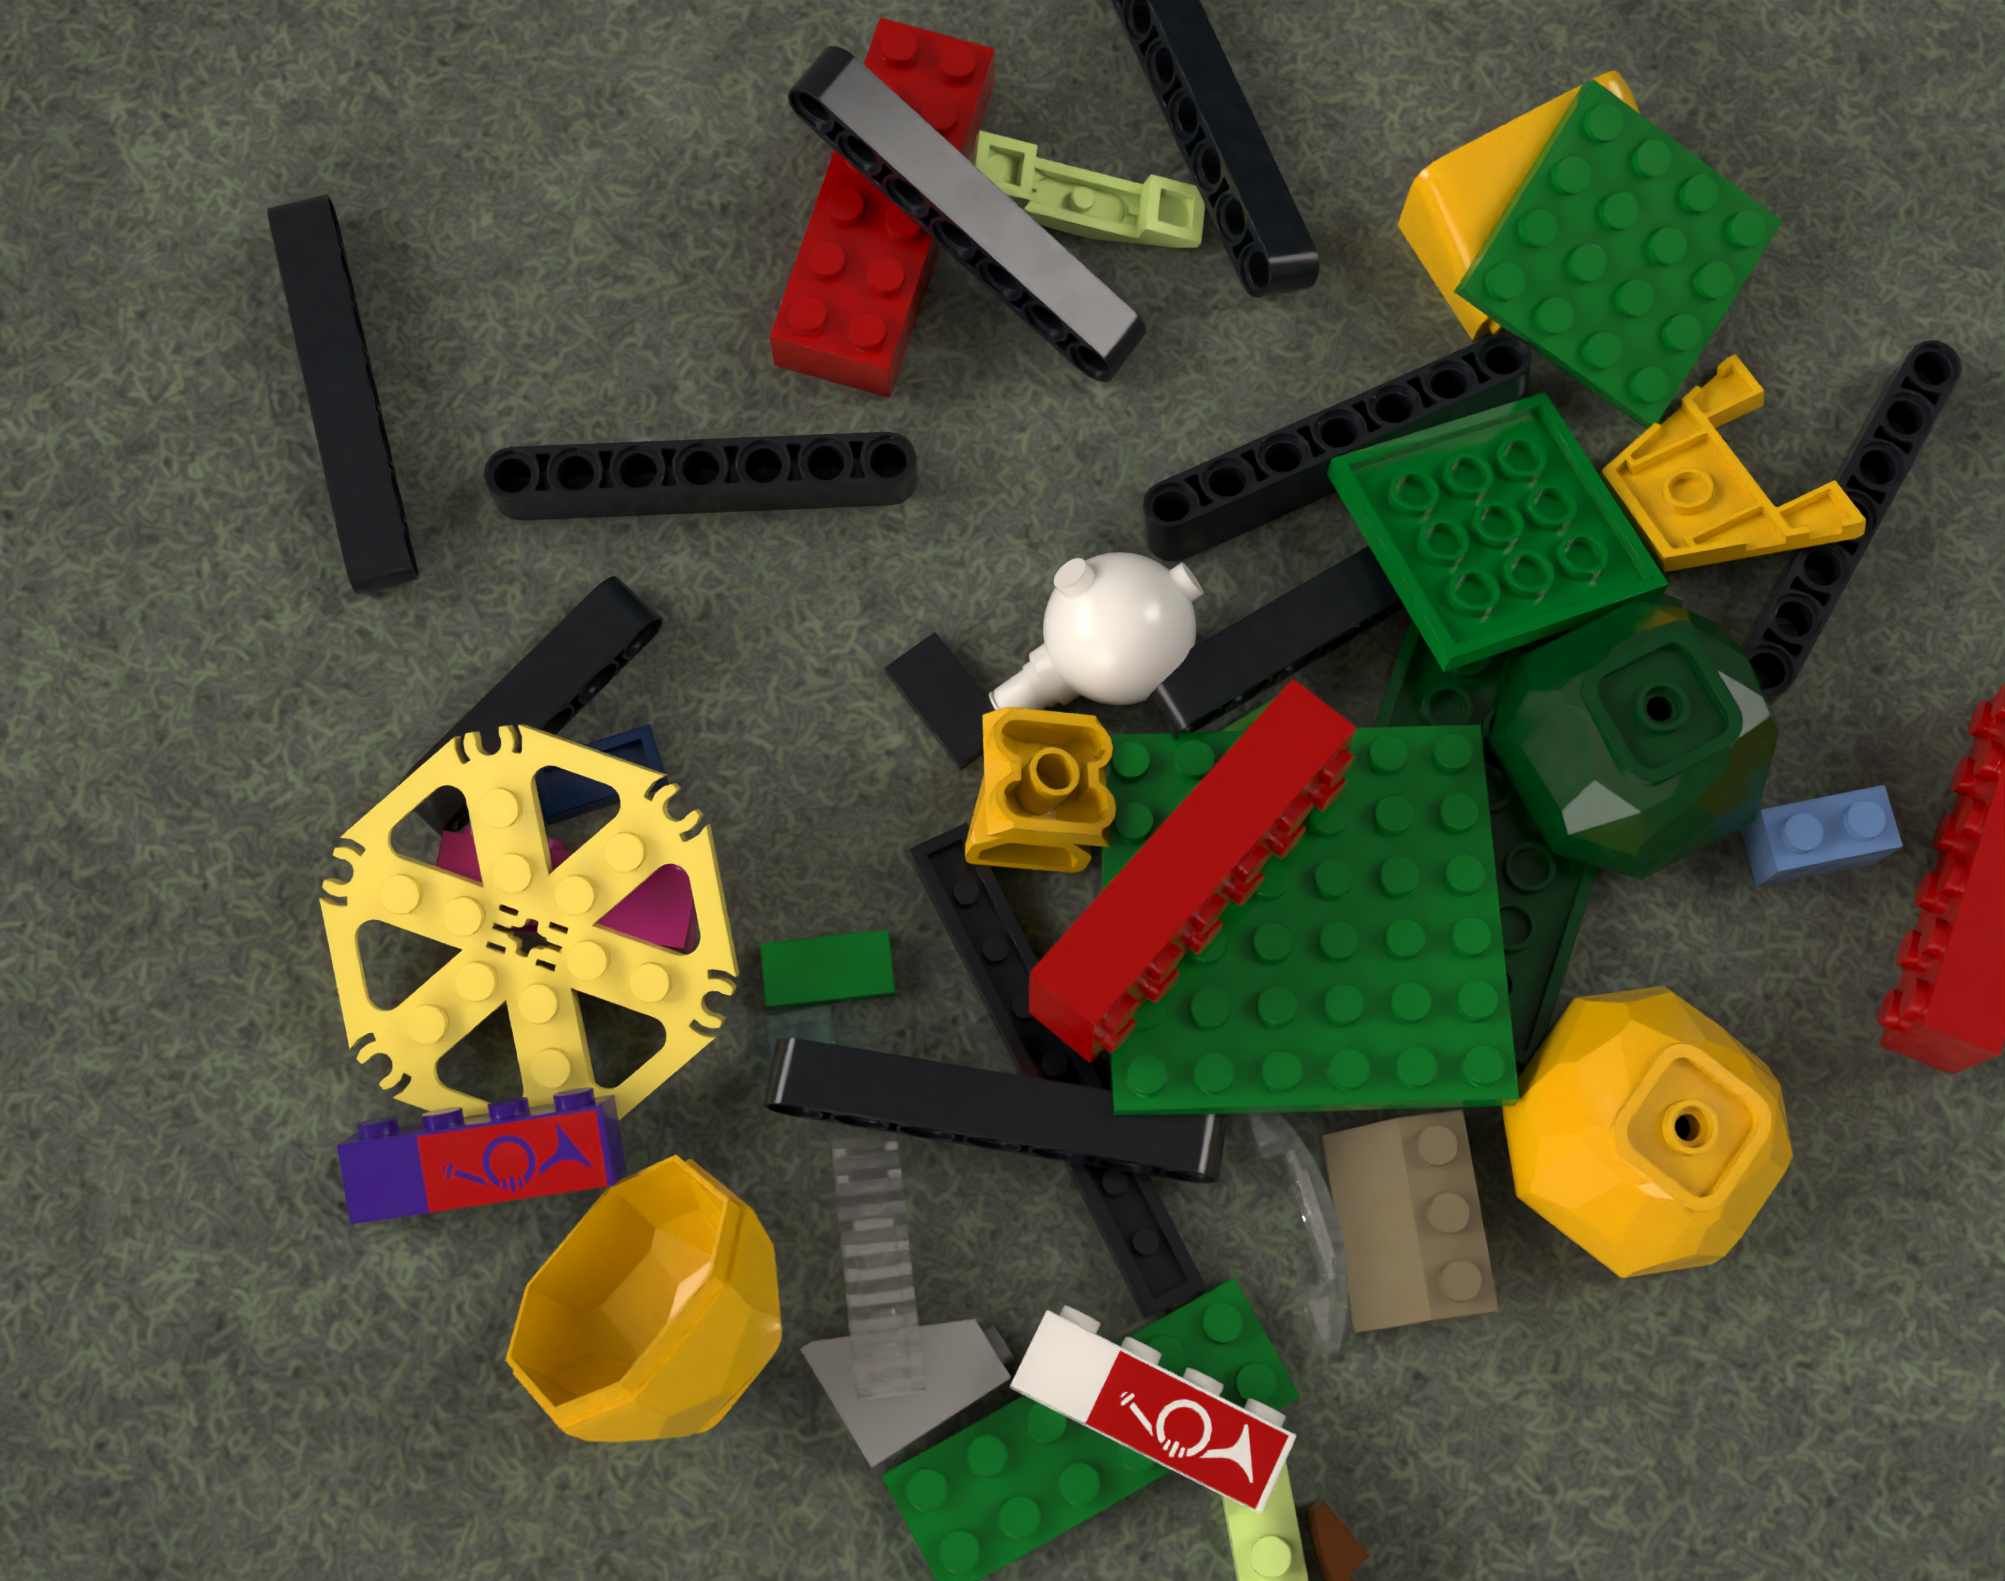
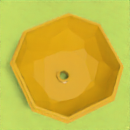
M1666 986L1574 998L1517 1079L1519 1091L1517 1103L1514 1106H1501L1516 1197L1620 1278L1712 1265L1723 1258L1743 1236L1785 1174L1793 1158L1781 1084L1770 1068L1724 1028L1681 999ZM1681 1115L1688 1120L1690 1125V1133L1685 1140L1681 1139L1675 1131L1676 1120Z
M677 1155L669 1157L620 1179L616 1185L608 1186L527 1283L505 1361L514 1370L513 1375L557 1426L568 1435L586 1441L624 1442L684 1437L694 1433L706 1432L723 1419L770 1361L781 1342L782 1326L774 1245L750 1206L694 1160L683 1161Z

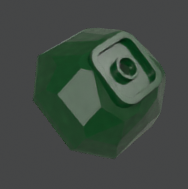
M1630 600L1513 657L1489 744L1554 854L1643 880L1755 821L1779 734V725L1746 651L1717 623L1688 609ZM1654 703L1660 705L1666 712V720L1656 721L1648 715L1647 704Z

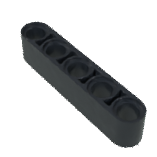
M1368 545L1192 647L1181 665L1157 686L1147 698V701L1173 739L1176 740L1180 733L1196 732L1376 626L1391 616L1388 610L1393 615L1405 606Z
M617 576L604 580L406 773L399 785L451 739L457 736H461V750L466 761L469 762L470 759L465 753L463 744L465 733L479 731L483 749L491 755L496 754L500 750L501 738L499 736V727L512 725L518 733L519 746L517 752H522V734L518 727L520 724L557 735L657 635L663 624V618ZM450 785L439 787L413 810L441 837L443 830L459 832L470 821L464 794L458 788Z

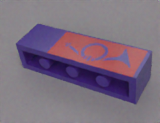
M584 1087L555 1093L553 1095L554 1104L529 1107L527 1097H517L488 1104L489 1113L464 1117L462 1107H450L422 1114L423 1123L399 1127L397 1117H383L358 1123V1133L337 1145L350 1225L616 1185L627 1173L615 1096L595 1097L592 1087Z

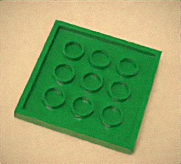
M1593 79L1583 83L1454 293L1513 335L1522 338L1531 348L1633 421L1645 428H1649L1655 422L1658 423L1781 225L1782 220Z
M1545 392L1331 458L1327 476L1443 672L1575 628L1630 600L1651 602L1660 599L1669 585Z

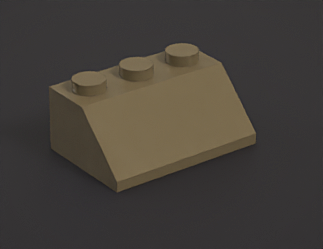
M1463 1109L1394 1118L1321 1136L1354 1334L1484 1316L1499 1311Z

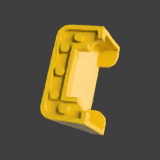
M1616 70L1608 71L1593 78L1641 114L1632 91L1619 72ZM1582 85L1442 156L1422 170L1411 184L1398 227L1472 341L1490 331L1493 335L1506 334L1509 331L1454 293Z

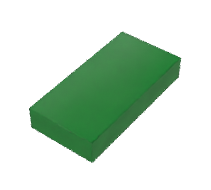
M889 929L760 943L767 1011L896 996Z

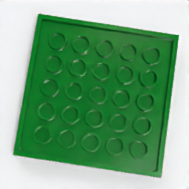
M1481 724L1356 728L1349 750L1355 756V759L1343 775L1347 783L1337 799L1324 812L1316 806L1301 823L1306 827L1305 833L1290 853L1283 859L1275 853L1260 870L1265 877L1249 900L1241 907L1232 901L1218 918L1223 925L1208 947L1199 955L1190 949L1175 967L1180 972V975L1167 994L1156 1004L1147 998L1131 1017L1137 1022L1134 1030L1114 1053H1110L1114 1115L1245 1114L1514 1106L1517 1103L1519 1091ZM1245 731L1183 732L1178 735L1176 740L1173 739L1170 733L1109 734L1113 751L1112 757L1105 765L1106 787L1114 797L1116 814L1109 825L1110 847L1101 846L1103 890Z

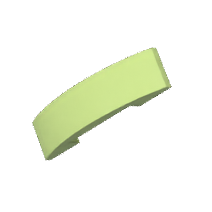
M981 130L976 135L973 165L1040 225L1092 239L1172 248H1197L1202 242L1205 204L1195 185L1152 174L1144 184L1038 158L1036 157L1038 145Z

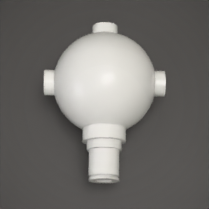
M1106 553L1087 560L1075 558L1066 562L1054 577L1056 588L1052 592L1045 610L1043 623L1044 643L1029 653L1030 661L1023 665V670L994 689V691H991L989 698L995 710L1008 706L1043 710L1047 706L1053 707L1057 703L1067 705L1080 695L1095 702L1116 706L1132 705L1146 701L1157 686L1181 665L1190 649L1195 645L1196 617L1192 602L1204 594L1201 585L1183 562L1169 570L1153 559L1133 553Z

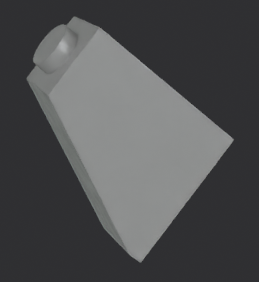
M975 1319L812 1341L800 1349L871 1468L881 1464L1009 1381L1011 1376L1004 1366L1015 1360L995 1326L992 1325L982 1331Z

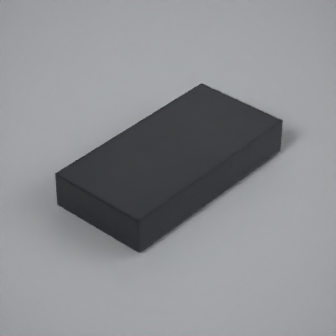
M934 632L886 666L885 674L959 770H962L984 754L982 715L996 710L941 638Z

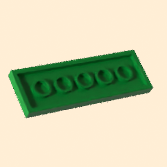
M1234 1277L1128 1336L1160 1352L1162 1357L1158 1366L1180 1377H1183L1186 1368L1189 1367L1224 1385L1220 1397L1243 1409L1249 1398L1277 1411L1301 1397ZM1123 1340L1116 1343V1345L1121 1347ZM1023 1395L881 1476L936 1581H979L1172 1470Z

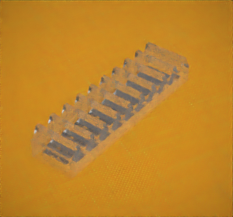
M884 1133L831 1140L853 1375L857 1399L861 1401L926 1392L897 1134Z

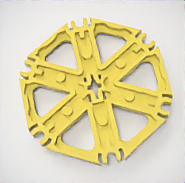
M525 724L518 725L522 734V752H517L519 738L512 725L499 727L501 747L494 755L487 753L483 749L479 731L465 733L463 744L465 753L470 759L469 762L466 761L461 750V736L454 737L340 837L354 840L366 849L365 852L361 848L352 845L334 849L333 856L350 862L354 874L348 883L335 878L326 879L323 882L322 888L329 894L337 897L347 896V903L336 902L328 896L319 899L349 1048L357 1046L365 1035L369 1033L374 1034L376 1040L364 1046L356 1059L363 1064L376 1056L377 1053H383L390 1057L393 1064L392 1072L379 1083L383 1090L399 1084L407 1075L412 1077L411 1082L404 1091L394 1096V1099L428 1111L462 1107L464 1117L489 1113L487 1105L490 1102L446 1087L438 1078L437 1064L440 1058L507 1002L524 1088L522 1097L528 1098L529 1107L554 1104L553 1095L558 1092L592 1087L595 1097L615 1096L618 1120H620L719 1035L707 1033L693 1023L696 1020L702 1026L720 1028L725 1022V1016L713 1013L707 1008L705 1003L706 994L710 991H719L722 994L731 996L737 987L729 978L712 976V969L726 971L737 977L739 969L710 824L706 825L698 836L691 840H686L684 832L693 829L699 824L703 813L698 808L689 813L683 820H677L670 816L667 804L670 798L681 789L677 783L662 787L656 792L654 798L648 796L655 783L667 776V774ZM545 766H556L608 784L618 792L621 801L620 810L616 817L554 871L535 782L536 773ZM441 786H454L466 798L482 882L395 852L392 848L390 837L393 828ZM675 864L682 867L690 878L701 938L696 950L686 955L598 924L597 922L663 865ZM502 905L519 910V912H515L507 908L502 907ZM531 919L539 922L538 934L546 937V941L562 946V949L550 944L547 946L538 945L527 954L521 950L523 940L515 936L513 931L499 927L498 924L508 928L514 926L524 927L529 924ZM380 920L462 949V951L398 1007L392 1010H384L375 1006L369 998L357 936L360 927L366 921ZM554 923L559 924V925L564 926V927H567V928H569V929L566 930V929L560 928V927H558V926H555ZM491 942L503 946L506 948V950L504 952L499 949L490 947L489 943ZM541 960L556 965L555 969L542 965ZM577 990L658 1019L665 1027L666 1042L663 1048L617 1087L604 1088L595 1083Z

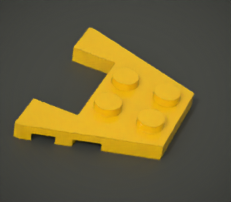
M1736 354L1727 357L1718 365L1717 375L1702 388L1696 385L1681 399V407L1661 425L1655 422L1601 470V480L1663 572L1856 539L1865 533L1866 519L1835 480L1779 507H1775L1716 431V428L1764 405V389Z

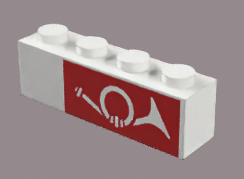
M1064 1305L1060 1315L1049 1310L1046 1311L1009 1388L1253 1512L1262 1513L1297 1436L1281 1428L1286 1419L1285 1415L1250 1398L1244 1409L1220 1397L1224 1387L1223 1384L1189 1367L1186 1368L1183 1377H1180L1158 1366L1162 1354L1135 1339L1125 1336L1120 1347L1096 1335L1101 1323L1071 1307Z

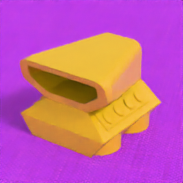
M1009 706L983 714L984 775L965 843L966 861L975 865L1076 873L1084 870L1091 861V846L1110 847L1109 825L1115 818L1116 804L1113 795L1106 787L1105 765L1112 757L1113 745L1111 737L1097 717L1093 715Z

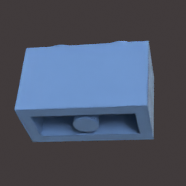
M1885 785L1761 809L1757 812L1754 822L1740 829L1757 888L1876 864L1903 847Z

